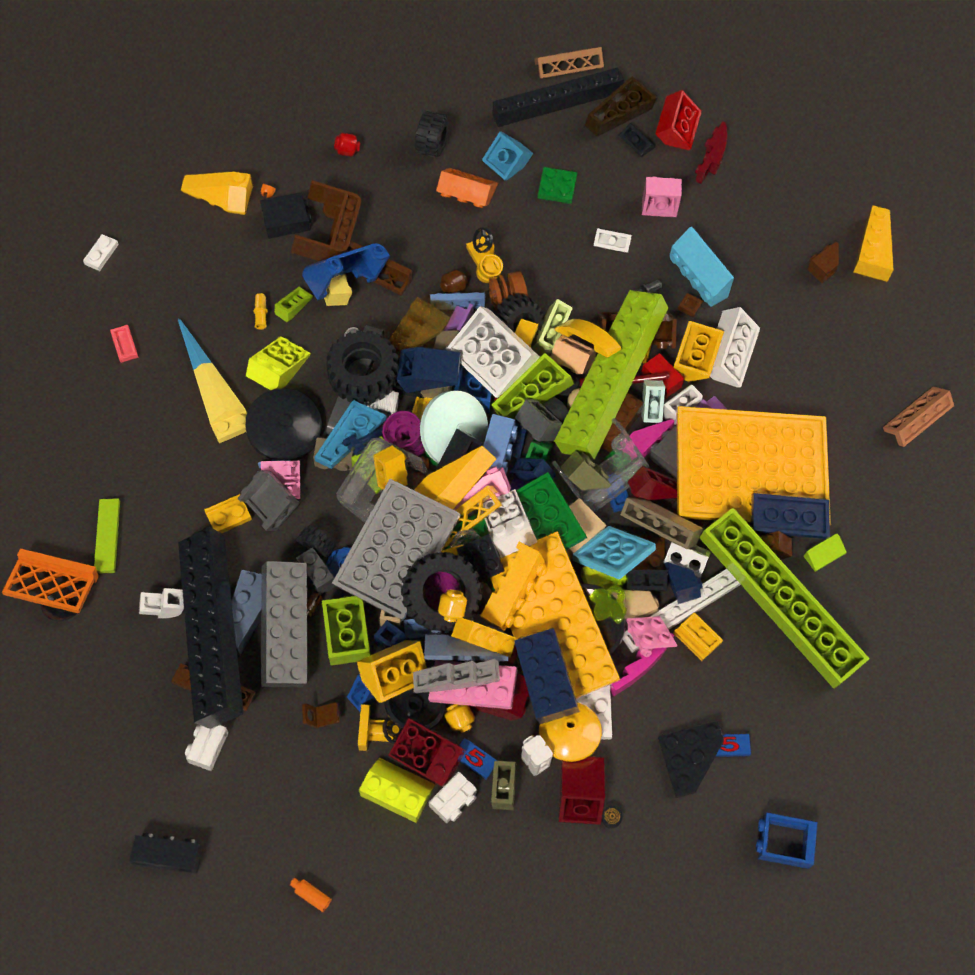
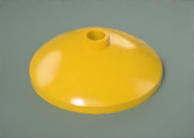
M578 702L580 712L539 725V735L545 741V746H548L553 752V757L562 761L574 762L587 758L597 749L601 740L602 729L597 715L589 707ZM572 723L574 727L569 728L567 724Z

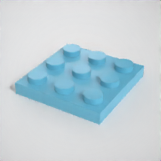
M608 526L573 553L572 559L574 562L620 580L656 550V544Z

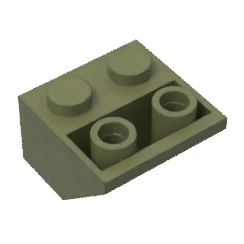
M575 450L561 466L568 479L581 490L609 488L611 486V483L608 481L609 476L598 464L595 465L591 461L592 459L584 452L580 454Z

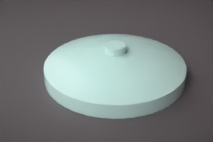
M443 392L434 397L423 412L420 423L421 441L427 454L438 464L456 429L471 434L483 442L482 446L484 445L488 431L486 413L479 401L466 392Z

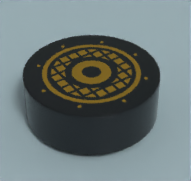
M608 806L603 810L602 823L606 827L616 828L621 824L623 814L618 807Z

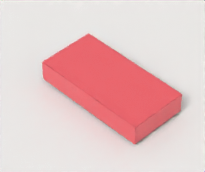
M125 325L111 329L110 332L120 362L138 358L129 326Z

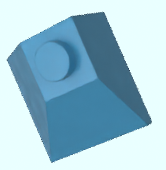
M499 132L482 161L507 181L525 167L533 153L522 143L503 132Z

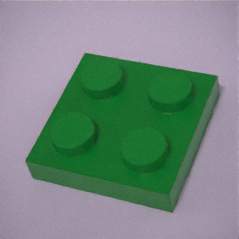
M543 167L538 199L572 204L577 172Z

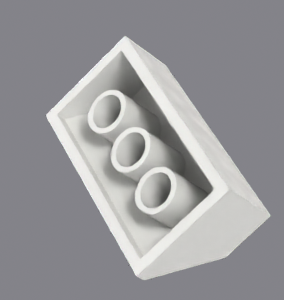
M741 307L723 310L717 329L724 331L710 374L713 380L735 387L742 386L760 330L759 326Z

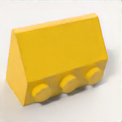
M692 321L688 322L674 364V368L684 377V381L690 382L710 377L724 331Z
M413 640L402 641L357 661L362 682L379 703L414 688L413 672L427 669L420 641Z

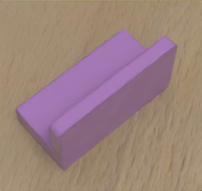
M469 304L467 309L456 306L444 331L458 330L460 332L473 316V304Z

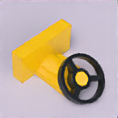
M478 228L473 235V241L466 244V248L477 266L484 256L494 254L493 236L488 228ZM481 231V236L477 239V235Z
M361 704L358 737L359 751L368 750V741H382L395 744L396 741L393 740V737L397 740L401 728L392 721H389V717L385 720H370V705Z

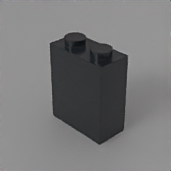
M302 192L260 200L268 239L310 231L311 215L306 213V210L309 208L307 199H303Z

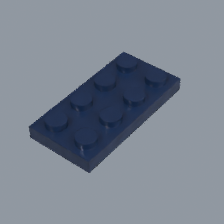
M753 493L751 495V528L756 533L768 534L780 531L787 536L828 539L830 537L829 500Z

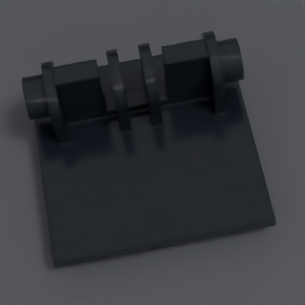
M490 534L457 548L459 556L463 557L466 562L469 561L473 565V570L477 571L479 582L486 581L488 578L505 571Z

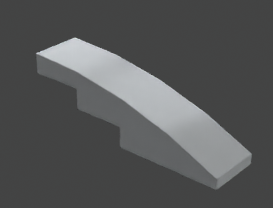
M496 659L480 663L469 661L458 665L447 663L413 672L415 693L462 689L500 681L499 661Z

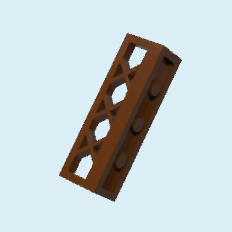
M350 241L347 251L359 249L363 246ZM388 259L380 274L384 273L389 278L381 280L377 277L373 281L402 296L412 282V270ZM401 281L404 284L401 288L393 285V282Z

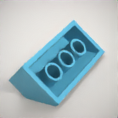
M688 228L672 245L670 259L679 267L682 275L688 278L691 286L700 293L703 301L712 307L728 298L734 277L694 228Z

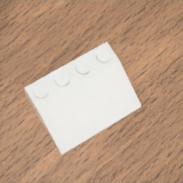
M481 306L446 348L447 351L460 352V364L496 398L502 395L540 357L490 309Z

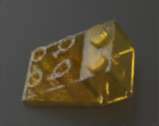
M417 297L406 315L401 319L396 330L391 334L389 341H391V345L400 351L402 349L421 347L442 332L450 317Z

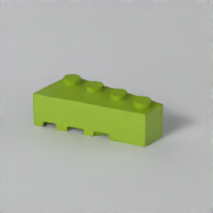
M544 353L492 404V407L499 416L515 419L525 400H538L543 404L574 385L571 376Z

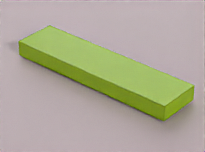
M99 499L94 567H96L98 574L115 573L120 513L119 499Z

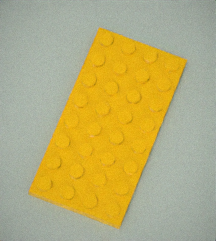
M557 531L538 539L537 543L529 546L541 553L545 561V569L540 576L537 575L535 578L533 590L525 595L523 607L515 612L513 616L515 619L510 629L513 636L520 639L554 628L577 699L620 681V678ZM518 551L503 558L499 556L505 571L490 578L496 592L499 590L497 584L501 575L508 572L507 563L511 557L517 555Z

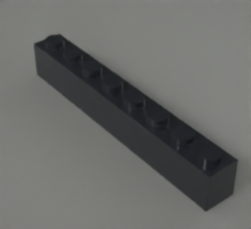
M617 67L493 101L492 115L497 126L501 127L609 97L624 84V78Z

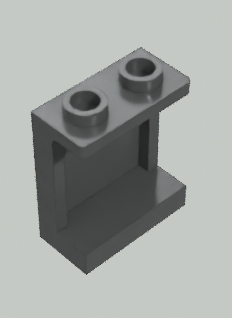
M263 470L253 476L251 483L242 489L241 495L238 497L240 502H246L262 519L264 523L261 526L266 531H277L300 503L271 471Z

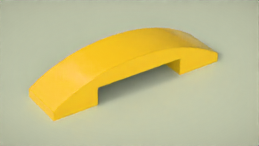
M571 319L555 327V331L566 337L574 334L594 344V351L607 358L621 350V346L613 337L591 322Z

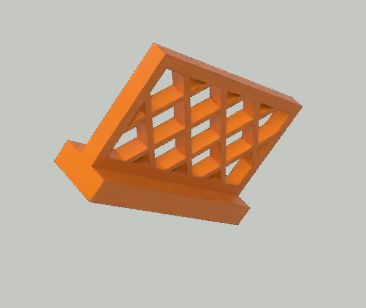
M20 548L17 554L19 559L2 591L3 595L79 614L93 583H96L99 578L96 567ZM22 566L31 569V572L22 576L19 575ZM43 571L49 572V577L39 581L36 574ZM34 576L37 582L25 587L23 580ZM61 576L68 577L69 581L60 585L55 580ZM53 580L56 587L44 591L42 585ZM81 580L87 582L86 586L79 590L74 585ZM21 582L22 589L18 591L10 590L12 585ZM72 585L74 592L63 596L61 589ZM40 587L42 593L36 596L29 595L28 591ZM59 592L61 598L54 601L48 599V595ZM75 596L78 597L79 601L76 606L67 604L66 600Z

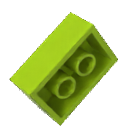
M356 596L323 600L322 606L330 665L353 663L370 656L363 600Z

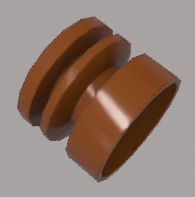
M521 271L508 273L507 282H505L502 275L498 276V282L495 276L489 278V295L495 310H498L497 305L502 303V299H507L511 294L513 296L515 293L525 294L528 297L525 280Z

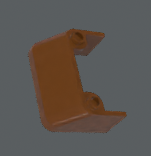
M312 180L307 199L323 203L324 215L334 219L327 244L295 235L291 253L321 261L347 252L361 205V198L355 193Z
M598 312V326L608 333L618 312ZM666 312L653 339L652 344L657 345L659 349H667L668 346L672 349L676 348L677 319L669 312Z

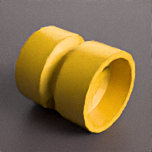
M494 254L484 256L476 268L478 279L483 283H489L490 277L495 276L497 279L503 270L502 260Z

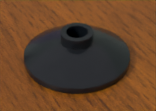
M72 586L61 589V592L65 596L74 592ZM58 591L47 596L52 601L61 598ZM77 596L66 600L67 604L76 606L79 601ZM41 604L43 614L53 621H65L77 614Z

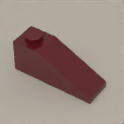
M644 466L628 481L631 493L637 498L641 497L646 500L677 498V480Z

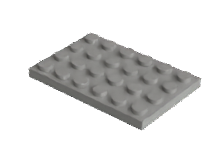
M389 479L332 584L404 621L408 613L402 603L403 595H401V589H403V577L406 576L408 568L416 560L425 555L442 551L461 516L460 513Z

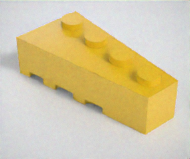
M872 206L866 220L854 273L888 282L893 272L890 210Z
M520 541L516 546L519 549L517 555L511 557L507 563V574L501 575L498 581V592L494 591L491 594L481 614L483 620L503 631L511 627L515 619L513 617L515 612L523 607L525 595L533 590L535 578L537 575L540 576L545 569V561L541 553Z

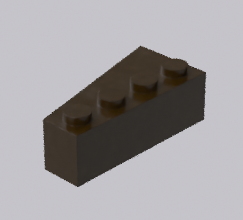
M632 76L588 114L585 127L596 136H599L652 110L657 97Z

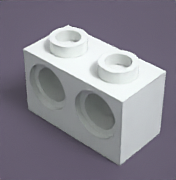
M672 542L664 563L669 562L693 570L695 576L701 578L711 551L699 546L685 549ZM673 553H680L682 558H675ZM691 560H698L701 565L695 566L691 563Z

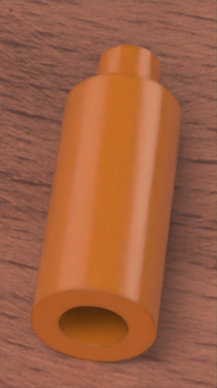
M294 878L290 883V886L295 888V894L322 913L332 901L330 897L304 879L299 881Z

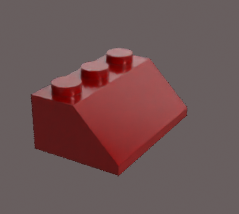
M683 90L666 96L655 135L665 145L690 150L702 111Z

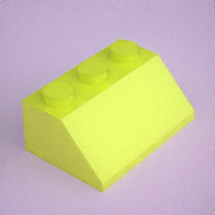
M379 758L368 771L359 792L360 796L417 823L435 784Z

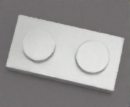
M102 234L84 258V264L100 271L119 245L118 241Z

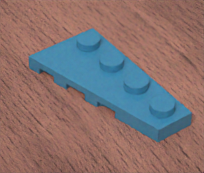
M353 400L315 455V461L332 469L351 452L348 446L342 444L343 440L351 435L358 440L373 432L386 420V415Z

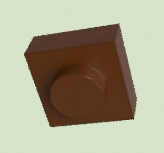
M687 293L679 304L678 310L694 318L703 301Z

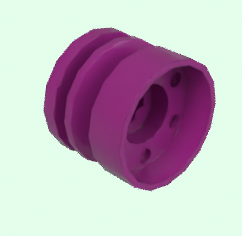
M399 411L386 419L383 424L382 434L389 447L394 446L401 450L405 455V460H412L419 457L425 451L420 436L421 421L415 414L409 411Z

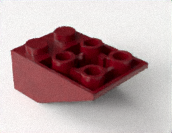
M409 718L388 756L444 787L451 780L466 749Z

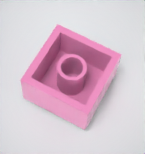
M646 177L642 197V215L677 217L681 200V179Z

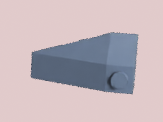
M430 631V635L425 634L424 660L488 661L496 659L498 661H508L507 656L448 635H442V631Z

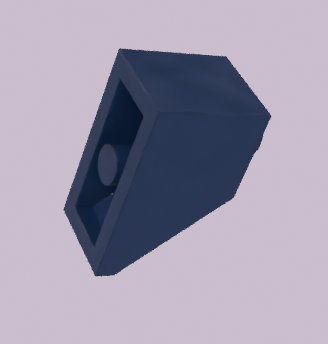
M518 458L509 472L510 475L526 484L547 472L552 479L556 475L544 459Z
M669 562L664 563L665 570H667V580L678 604L701 598L700 589L703 588L700 577L696 578L693 570Z

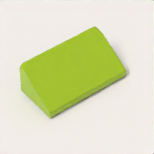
M835 534L809 549L805 553L804 558L816 572L847 552L840 536Z

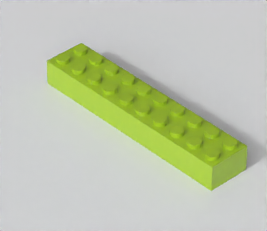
M629 290L608 332L621 346V350L608 358L599 353L597 354L554 440L562 453L572 455L576 450L580 454L584 452L592 460H595L668 310L662 294Z
M734 508L730 509L703 531L700 536L702 542L833 689L870 659Z

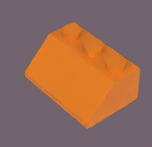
M448 168L441 171L436 191L441 192V196L448 198L454 196L460 202L467 203V201L473 202L474 206L483 208V206L489 205L498 182Z

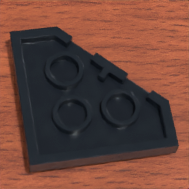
M718 721L658 736L675 798L697 792L724 743Z

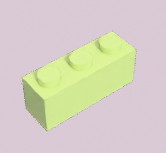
M557 299L548 308L544 317V324H541L542 329L538 331V335L531 346V349L539 356H542L544 353L549 356L552 353L556 340L561 336L560 333L555 331V327L568 320L572 307Z

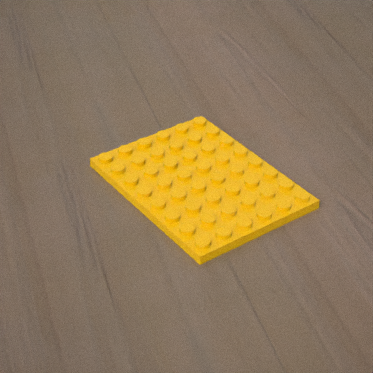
M677 407L678 516L687 519L718 520L730 509L734 508L746 522H751V495L753 493L829 500L830 516L826 417Z

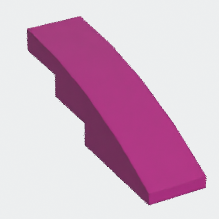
M668 647L653 648L652 654L649 657L641 655L639 650L636 655L637 661L624 668V677L620 681L611 684L610 691L612 695L619 694L644 676L662 657Z

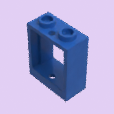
M766 813L759 819L758 831H761V836L756 842V852L759 853L758 859L807 869L814 865L817 822ZM769 824L804 830L801 859L767 852Z

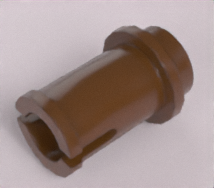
M311 592L307 600L308 619L315 616V610L323 599L321 595L318 597L319 594L316 592Z

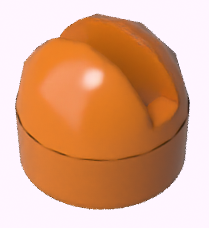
M263 183L261 194L264 197L267 193V198H270L274 195L276 189Z

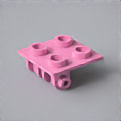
M261 461V470L271 471L296 499H300V461Z
M660 616L626 618L628 624L627 631L631 634L635 645L639 647L641 655L649 657L652 654L653 648L677 647L675 640Z

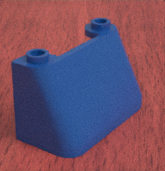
M375 243L309 264L303 270L302 276L316 299L320 300L326 297V289L329 287L333 277L352 271L356 278L363 276L367 278L368 283L375 281L390 255L382 245Z

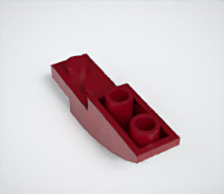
M722 121L719 127H715L712 133L713 137L708 138L705 143L706 152L703 164H699L695 171L697 174L696 182L702 184L708 173L716 175L721 165L727 144V127L724 121Z

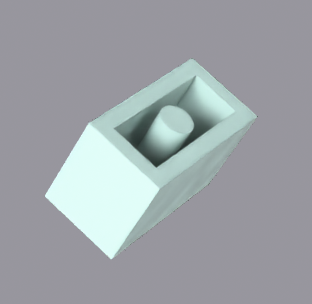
M644 380L642 398L644 404L641 412L643 422L661 423L663 421L665 385L662 380Z

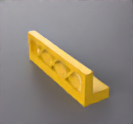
M486 486L455 510L461 515L457 522L463 521L462 529L459 532H451L443 549L502 506L495 495L498 492L494 486ZM491 498L494 501L495 505L490 509L483 508V503ZM478 509V516L475 520L467 519L469 513Z

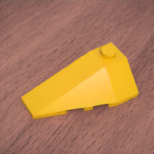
M247 173L196 174L184 176L181 191L197 199H204L213 206L217 205L226 212L245 215L253 185L251 175Z
M481 445L439 470L428 474L414 490L446 507L454 509L496 458Z

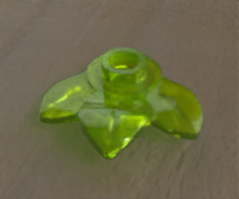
M621 587L599 588L591 594L589 599L596 603L594 608L595 620H604L611 616L617 624L623 621L627 610L623 603L625 592ZM613 592L618 594L616 600H613L611 597Z

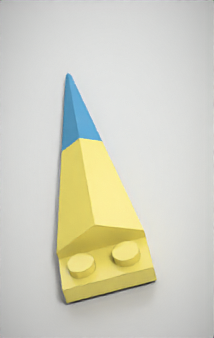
M178 319L206 412L219 444L245 433L247 412L183 322Z

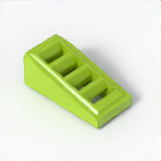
M301 287L296 288L275 304V315L285 322H289L313 298V295Z

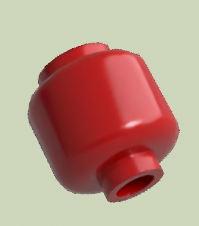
M340 133L339 136H336L334 150H337L339 155L352 157L355 152H359L360 142L357 141L356 135Z

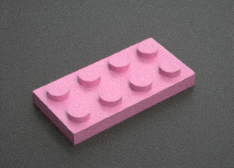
M435 660L434 667L447 663L458 665L465 662ZM499 665L500 681L462 689L430 692L428 699L430 702L512 709L517 667Z

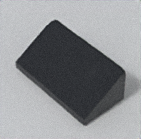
M631 123L619 134L640 157H643L655 148Z

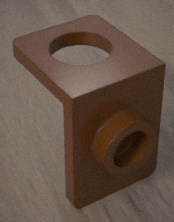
M336 702L319 707L306 703L302 704L303 724L320 728L340 722L339 704ZM308 710H309V711L311 712V714H312V720H311V721L309 720L308 715H307Z

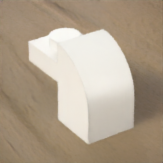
M164 588L162 594L144 592L140 594L139 614L158 615V618H172L179 616L184 609L183 592L181 589Z

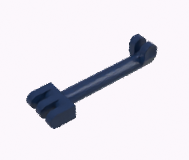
M383 427L358 440L351 435L345 438L342 444L348 446V449L358 456L364 452L365 444L383 436Z

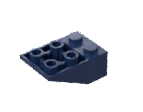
M423 347L402 349L397 382L406 393L458 385L461 353Z

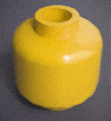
M447 590L440 597L438 612L444 617L445 621L456 622V619L463 618L465 615L467 599L461 591Z
M453 704L446 708L445 718L452 731L460 730L463 733L472 728L471 723L474 722L475 716L469 705Z

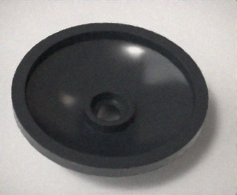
M414 688L384 701V706L390 720L401 729L404 728L409 718L431 729L443 717L446 703L430 702L428 699L430 692L415 693ZM414 704L416 709L410 708V705Z

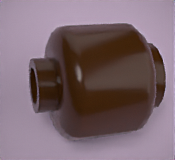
M459 270L450 271L441 277L440 288L446 294L460 293L466 288V275Z

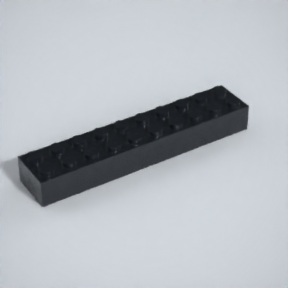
M207 527L178 542L193 718L194 723L212 729L243 715L244 712L225 536L215 529Z

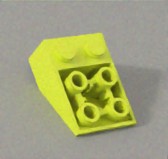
M280 336L249 358L246 377L269 390L284 388L311 353Z

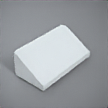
M597 228L594 246L628 253L632 235Z

